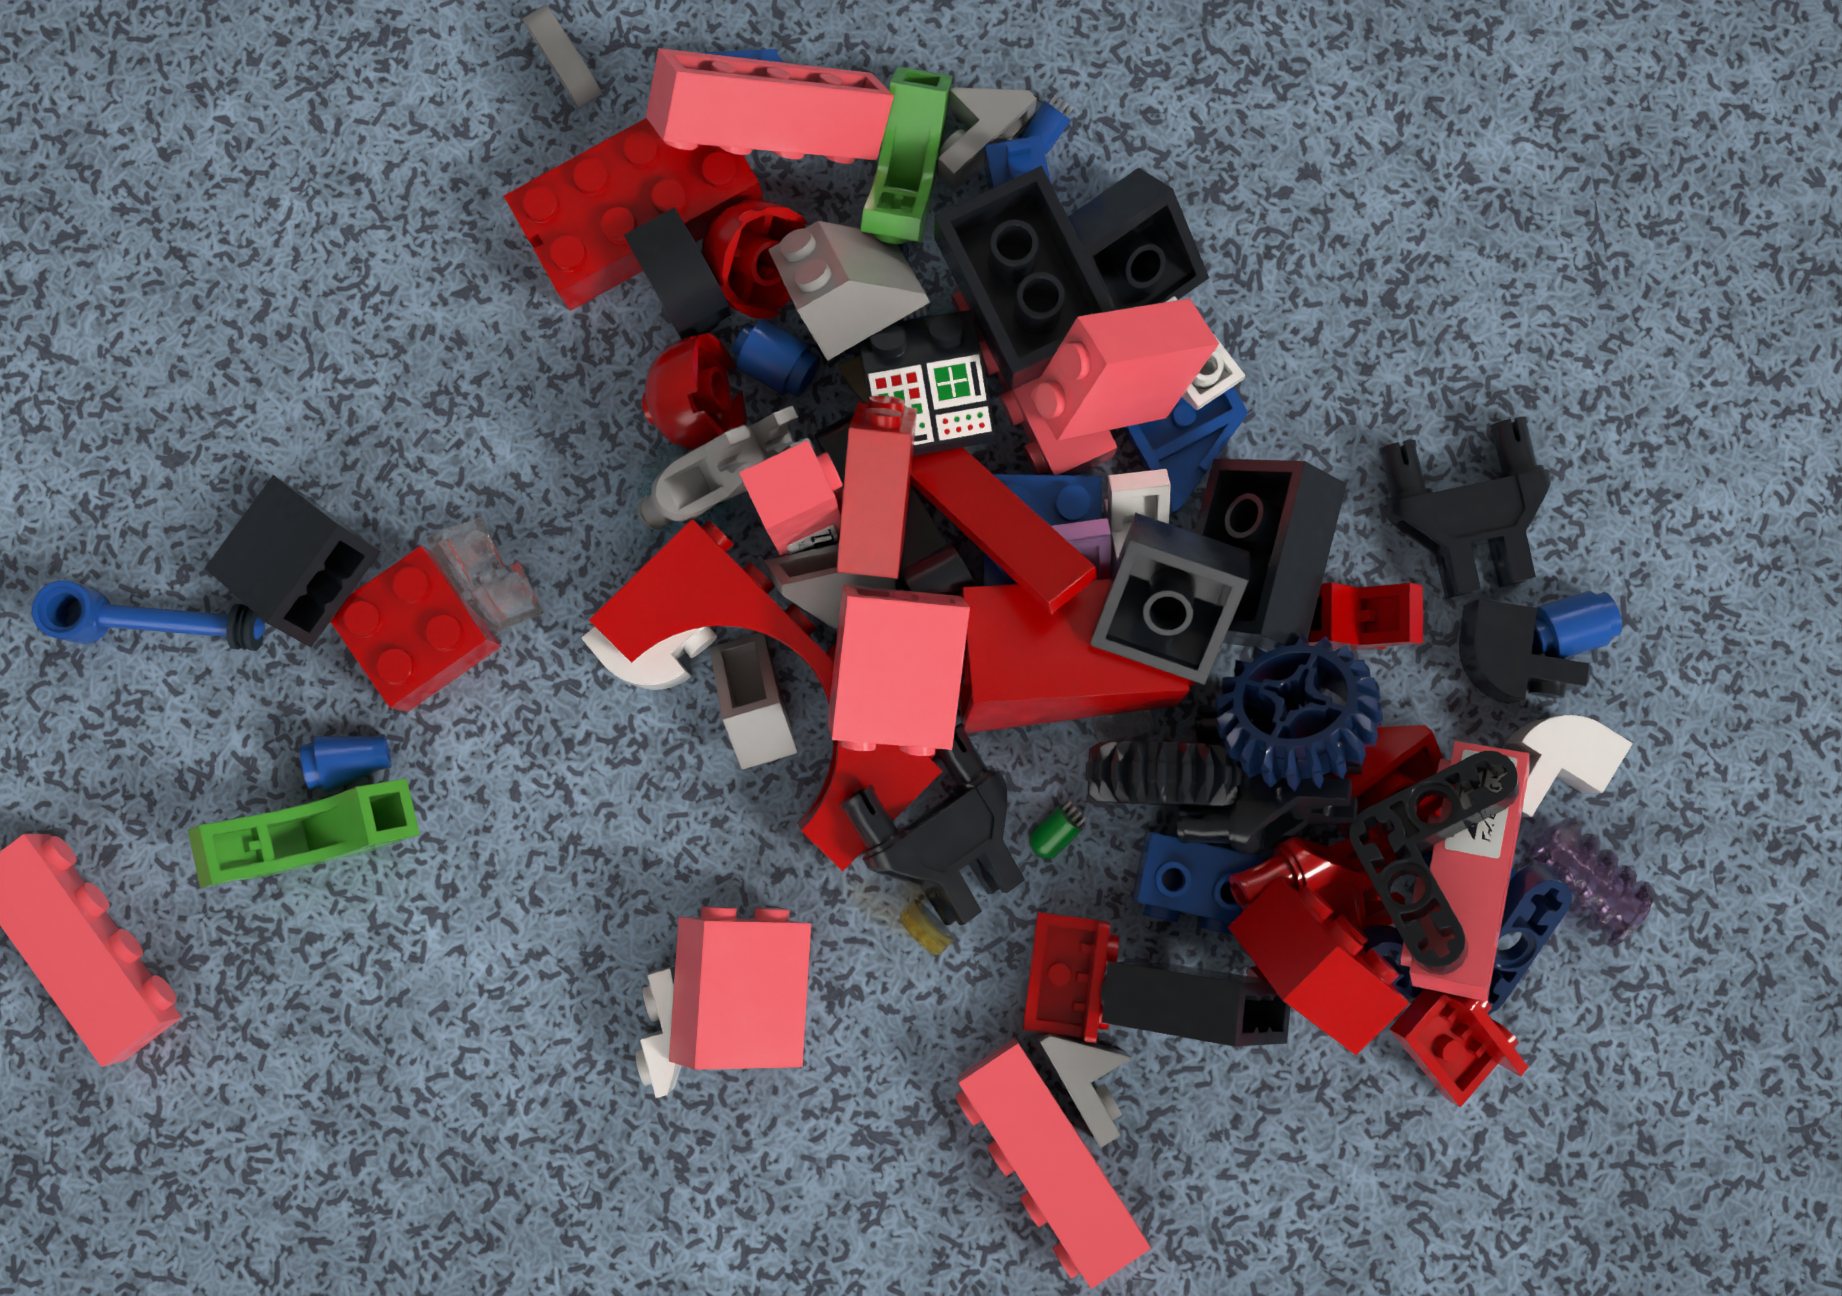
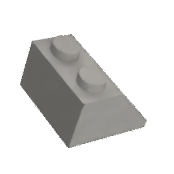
M817 221L805 229H797L790 232L779 244L768 250L798 313L828 361L925 306L930 301L897 244L880 241L873 233L862 232L859 228Z

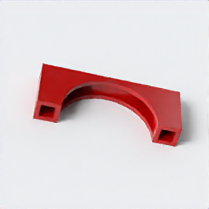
M691 519L589 619L631 663L657 643L692 629L711 626H734L767 634L789 646L807 663L819 680L826 695L828 705L830 704L836 647L833 645L824 652L809 637L817 629L811 621L793 604L785 611L780 608L768 595L775 588V585L752 562H749L742 569L726 553L734 544L709 519L701 527ZM833 740L831 760L824 783L809 809L797 822L798 826L843 872L863 852L866 846L845 811L840 808L839 803L846 797L853 798L851 795L853 792L872 784L875 789L874 792L891 820L894 821L942 772L931 760L937 754L936 749L935 754L931 756L910 755L900 751L899 745L876 744V749L872 751H855L846 749L840 745V741Z

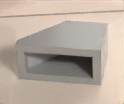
M839 544L764 560L765 572L784 597L837 631L843 585L896 590L895 578L837 572Z
M760 632L710 647L722 720L741 769L770 763L796 754L797 748L790 718L765 634Z

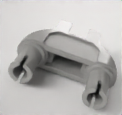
M793 406L772 413L747 428L745 425L725 432L670 464L655 478L652 484V493L643 497L638 504V515L642 523L650 529L661 530L664 525L666 527L669 526L673 520L687 521L706 512L712 506L747 491L739 472L807 440L814 450L808 437L796 442L788 430V424L798 418Z

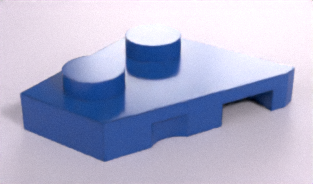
M1234 386L1199 410L1193 408L1181 397L1167 418L1122 427L1146 471L1167 469L1171 485L1169 509L1171 516L1179 512L1211 467L1213 459L1218 457L1248 414Z

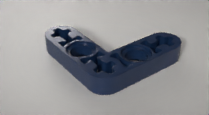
M1539 863L1529 865L1518 871L1509 882L1499 939L1511 932H1521V937L1511 948L1497 950L1488 996V1002L1492 1009L1488 1012V1015L1498 1010L1505 1003L1571 905V890L1557 871L1549 865ZM1379 924L1362 930L1369 939L1363 945V949L1366 952L1371 948L1377 951L1398 972L1399 977L1393 982L1395 987L1402 995L1416 999L1425 988L1412 986L1409 974L1410 967L1401 965L1404 941L1397 928ZM1390 950L1394 958L1386 956L1385 954H1387V952Z

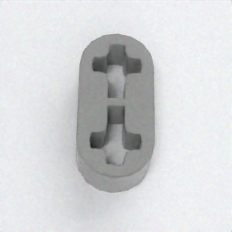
M546 4L522 18L531 37L578 109L602 95L588 67Z

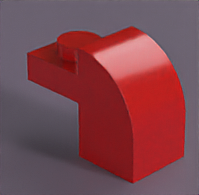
M1332 582L1322 583L1308 637L1309 645L1315 646L1325 636L1332 643L1333 649H1339L1347 645L1349 650L1386 649V646L1423 644V585L1401 583L1354 587Z

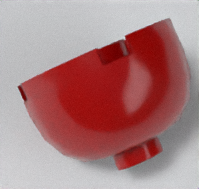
M744 200L723 210L710 223L702 240L701 253L717 280L729 307L754 319L774 318L782 314L777 309L785 306L792 299L768 249L779 244L790 232L797 229H805L804 224L808 225L802 215L776 202Z
M702 334L681 339L667 346L650 365L645 383V393L642 395L643 412L649 423L655 425L666 439L679 448L693 451L725 432L742 425L746 426L747 413L743 391L741 390L732 400L727 371L735 369L736 366L720 340L712 334Z

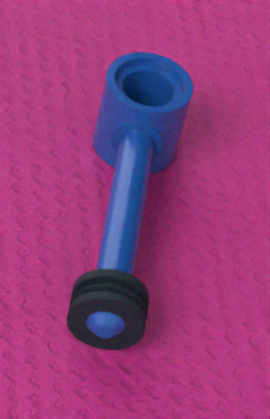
M55 581L44 586L37 593L32 605V617L41 632L50 637L77 644L93 643L102 638L109 628L227 637L228 645L231 649L239 650L242 648L243 650L257 651L262 645L263 634L265 633V621L244 604H234L229 614L111 605L101 592L70 581ZM79 600L81 615L77 622L69 626L66 621V612L73 602Z

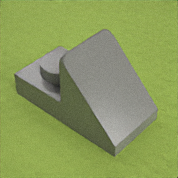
M951 88L949 90L948 108L969 130L967 132L964 129L957 130L941 146L939 150L941 156L938 158V177L953 192L957 190L984 165L985 145L1010 141L1028 125L1035 115L1037 98L1029 90Z
M1049 1033L1039 1034L1037 1037L1099 1147L1101 1148L1120 1137L1121 1135L1113 1123L1114 1119L1122 1115L1120 1109L1105 1084L1094 1089L1091 1082L1131 1059V1056L1124 1050L1086 1042L1071 1036Z

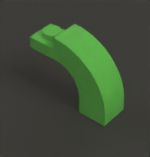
M897 66L889 88L894 97L883 135L874 183L863 208L860 231L873 233L878 240L891 244H902L908 240L922 243L934 191L938 158L940 157L939 150L943 142L952 75Z
M407 778L354 787L337 795L308 804L254 816L202 824L187 830L200 888L239 880L248 881L306 868L385 847L420 835Z

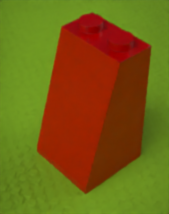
M1111 579L1094 580L1052 614L1019 584L962 588L960 596L970 607L959 691L961 723L966 733L1178 706L1190 690L1189 687L1194 686L1195 681L1090 645Z

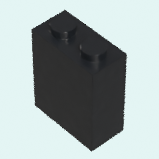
M272 475L206 565L205 569L267 624L312 647L381 551L314 500L275 475Z
M1108 961L1107 975L1104 977L1100 989V999L1103 1005L1102 1023L1234 1047L1287 1044L1291 1006L1280 998L1265 978L1169 963Z

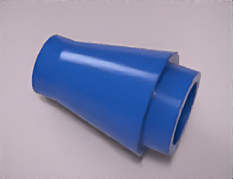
M385 734L377 736H314L313 743L300 745L301 765L309 790L323 788L324 792L327 793L376 771L392 767Z

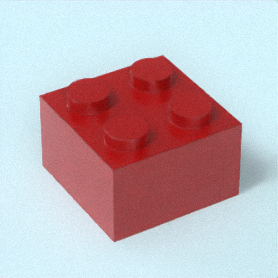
M422 545L350 594L330 621L389 708L406 712L411 711L502 647L440 556Z
M1279 875L1228 928L1285 1003L1354 1055H1357L1410 1004L1393 984L1399 977V974L1377 951L1371 948L1366 952L1363 949V945L1369 939L1347 916L1341 913L1334 920L1330 917L1334 910L1314 889L1306 885L1298 891Z

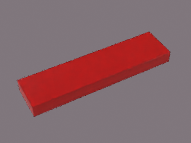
M963 447L913 456L910 483L1050 614L1054 613L1097 578L1094 564Z

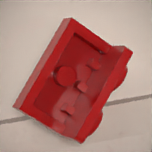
M1037 911L1022 1024L1023 1030L1082 1038L1083 1041L1096 1043L1098 1029L1108 1030L1109 1024L1102 1023L1103 1005L1100 999V989L1105 969L1107 970L1108 961L1117 962L1119 935L1110 934V923L1108 921Z
M1424 989L1389 1029L1444 1098L1460 1108L1498 1064L1520 1077L1529 1068L1514 1049L1519 1044L1516 1037L1488 1015V1012L1492 1009L1488 1001Z

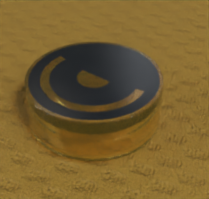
M913 899L899 913V919L905 929L921 946L933 955H941L955 941L950 930L919 900Z

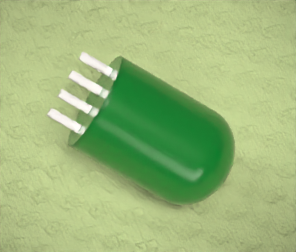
M1071 801L1065 806L1058 805L1031 832L1029 845L1032 851L1040 858L1052 859L1056 857L1083 830L1081 824L1087 818L1084 817L1079 822L1077 818L1082 813L1078 812L1075 816L1072 815L1077 809L1076 806L1070 811L1067 810L1072 804Z

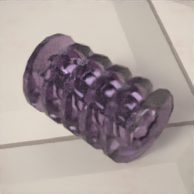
M1576 818L1561 820L1547 828L1522 856L1519 869L1534 861L1554 868L1575 895L1569 907V913L1572 916H1577L1590 908L1593 913L1586 924V928L1591 932H1595L1608 924L1611 929L1604 939V944L1609 948H1613L1633 934L1646 919L1654 901L1655 890L1647 881L1641 880L1636 882L1637 874L1631 866H1618L1619 859L1615 852L1609 849L1599 851L1601 843L1594 834L1587 833L1581 835L1582 825Z

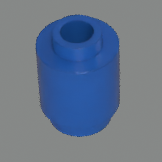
M761 319L755 326L747 323L740 331L732 348V353L738 356L736 361L737 369L781 395L789 392L796 397H800L815 376L821 360L820 357L811 353V346L766 319Z
M1586 591L1536 607L1537 614L1532 647L1538 654L1544 653L1547 657L1566 659L1607 646L1611 638L1619 636L1622 632V619L1614 599L1606 592L1595 594L1592 591Z

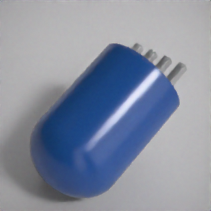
M1054 95L1049 103L1046 101L1042 103L1021 134V139L1041 135L1045 154L1051 150L1071 121L1068 115L1073 109L1072 106L1069 107L1065 115L1062 113L1068 103L1065 102L1059 111L1057 110L1063 101L1061 98L1054 107L1052 106L1058 97L1057 95Z

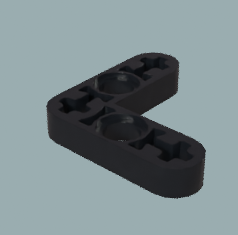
M1483 751L1465 758L1364 809L1356 815V823L1352 822L1350 825V841L1362 866L1414 961L1421 969L1431 974L1444 975L1452 973L1462 966L1467 957L1468 943L1461 924L1420 852L1505 810L1515 802L1519 795L1520 787L1517 770L1514 763L1506 755L1497 751ZM1489 770L1494 777L1505 774L1500 779L1502 789L1499 792L1491 794L1487 787H1480L1468 793L1472 807L1463 810L1458 792L1452 785L1461 782L1463 791L1466 793L1481 784L1478 774L1482 771ZM1432 795L1442 796L1452 804L1449 817L1437 824H1427L1417 816V807L1420 802ZM1379 825L1380 829L1384 832L1394 829L1387 837L1398 860L1392 861L1387 865L1377 845L1374 843L1363 845L1370 840L1368 829L1372 826ZM1407 853L1411 855L1410 858H1403ZM1377 868H1384L1380 873L1375 871ZM1406 874L1416 875L1426 885L1423 897L1410 905L1400 904L1394 901L1390 895L1394 880ZM1436 906L1441 908V911L1431 912ZM1428 913L1442 937H1447L1451 934L1455 937L1447 942L1450 953L1444 957L1439 958L1433 950L1424 953L1421 951V949L1428 945V939L1418 919L1423 918ZM1415 920L1409 927L1404 925L1405 921Z

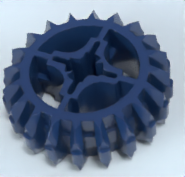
M1301 633L1295 645L1285 646L1277 643L1274 645V649L1268 652L1254 646L1253 661L1250 663L1236 660L1235 676L1222 678L1221 690L1223 695L1216 698L1217 703L1215 706L1218 716L1216 726L1221 740H1224L1226 751L1233 762H1240L1243 771L1247 773L1249 778L1261 773L1263 781L1270 788L1282 777L1286 778L1288 786L1294 792L1299 786L1301 779L1311 778V781L1318 788H1321L1324 781L1323 775L1329 772L1344 780L1345 773L1347 772L1345 762L1363 765L1366 756L1365 747L1376 746L1378 738L1377 727L1381 726V721L1383 720L1382 706L1379 703L1381 699L1379 685L1371 677L1370 668L1365 664L1364 659L1355 660L1354 654L1350 652L1347 645L1334 651L1332 643L1325 636L1315 646H1310L1309 641ZM1327 689L1337 694L1346 702L1345 706L1333 703L1332 697L1322 694L1323 690ZM1254 717L1264 719L1266 726L1274 728L1271 736L1260 731L1252 724Z

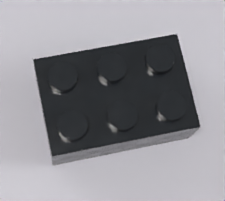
M1042 165L934 216V239L969 310L971 309L972 316L1010 391L1042 376L1077 317L1115 311Z
M1213 459L1194 533L1250 552L1249 581L1224 638V644L1256 646L1273 650L1274 645L1277 643L1285 646L1295 645L1301 633L1308 640L1347 485L1345 482L1306 461Z

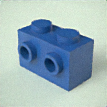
M1145 832L1131 900L1145 904L1143 912L1145 916L1178 922L1180 912L1202 916L1200 928L1233 935L1228 926L1244 910L1241 909L1230 890L1232 885L1229 883V877L1266 861L1267 858L1252 854H1240L1238 851L1198 842L1185 844L1181 843L1179 838Z

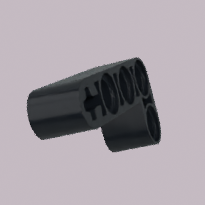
M855 411L814 434L821 451L829 454L843 484V488L848 432ZM910 483L905 541L898 581L904 591L960 596L963 587H976V584L951 543L947 544Z

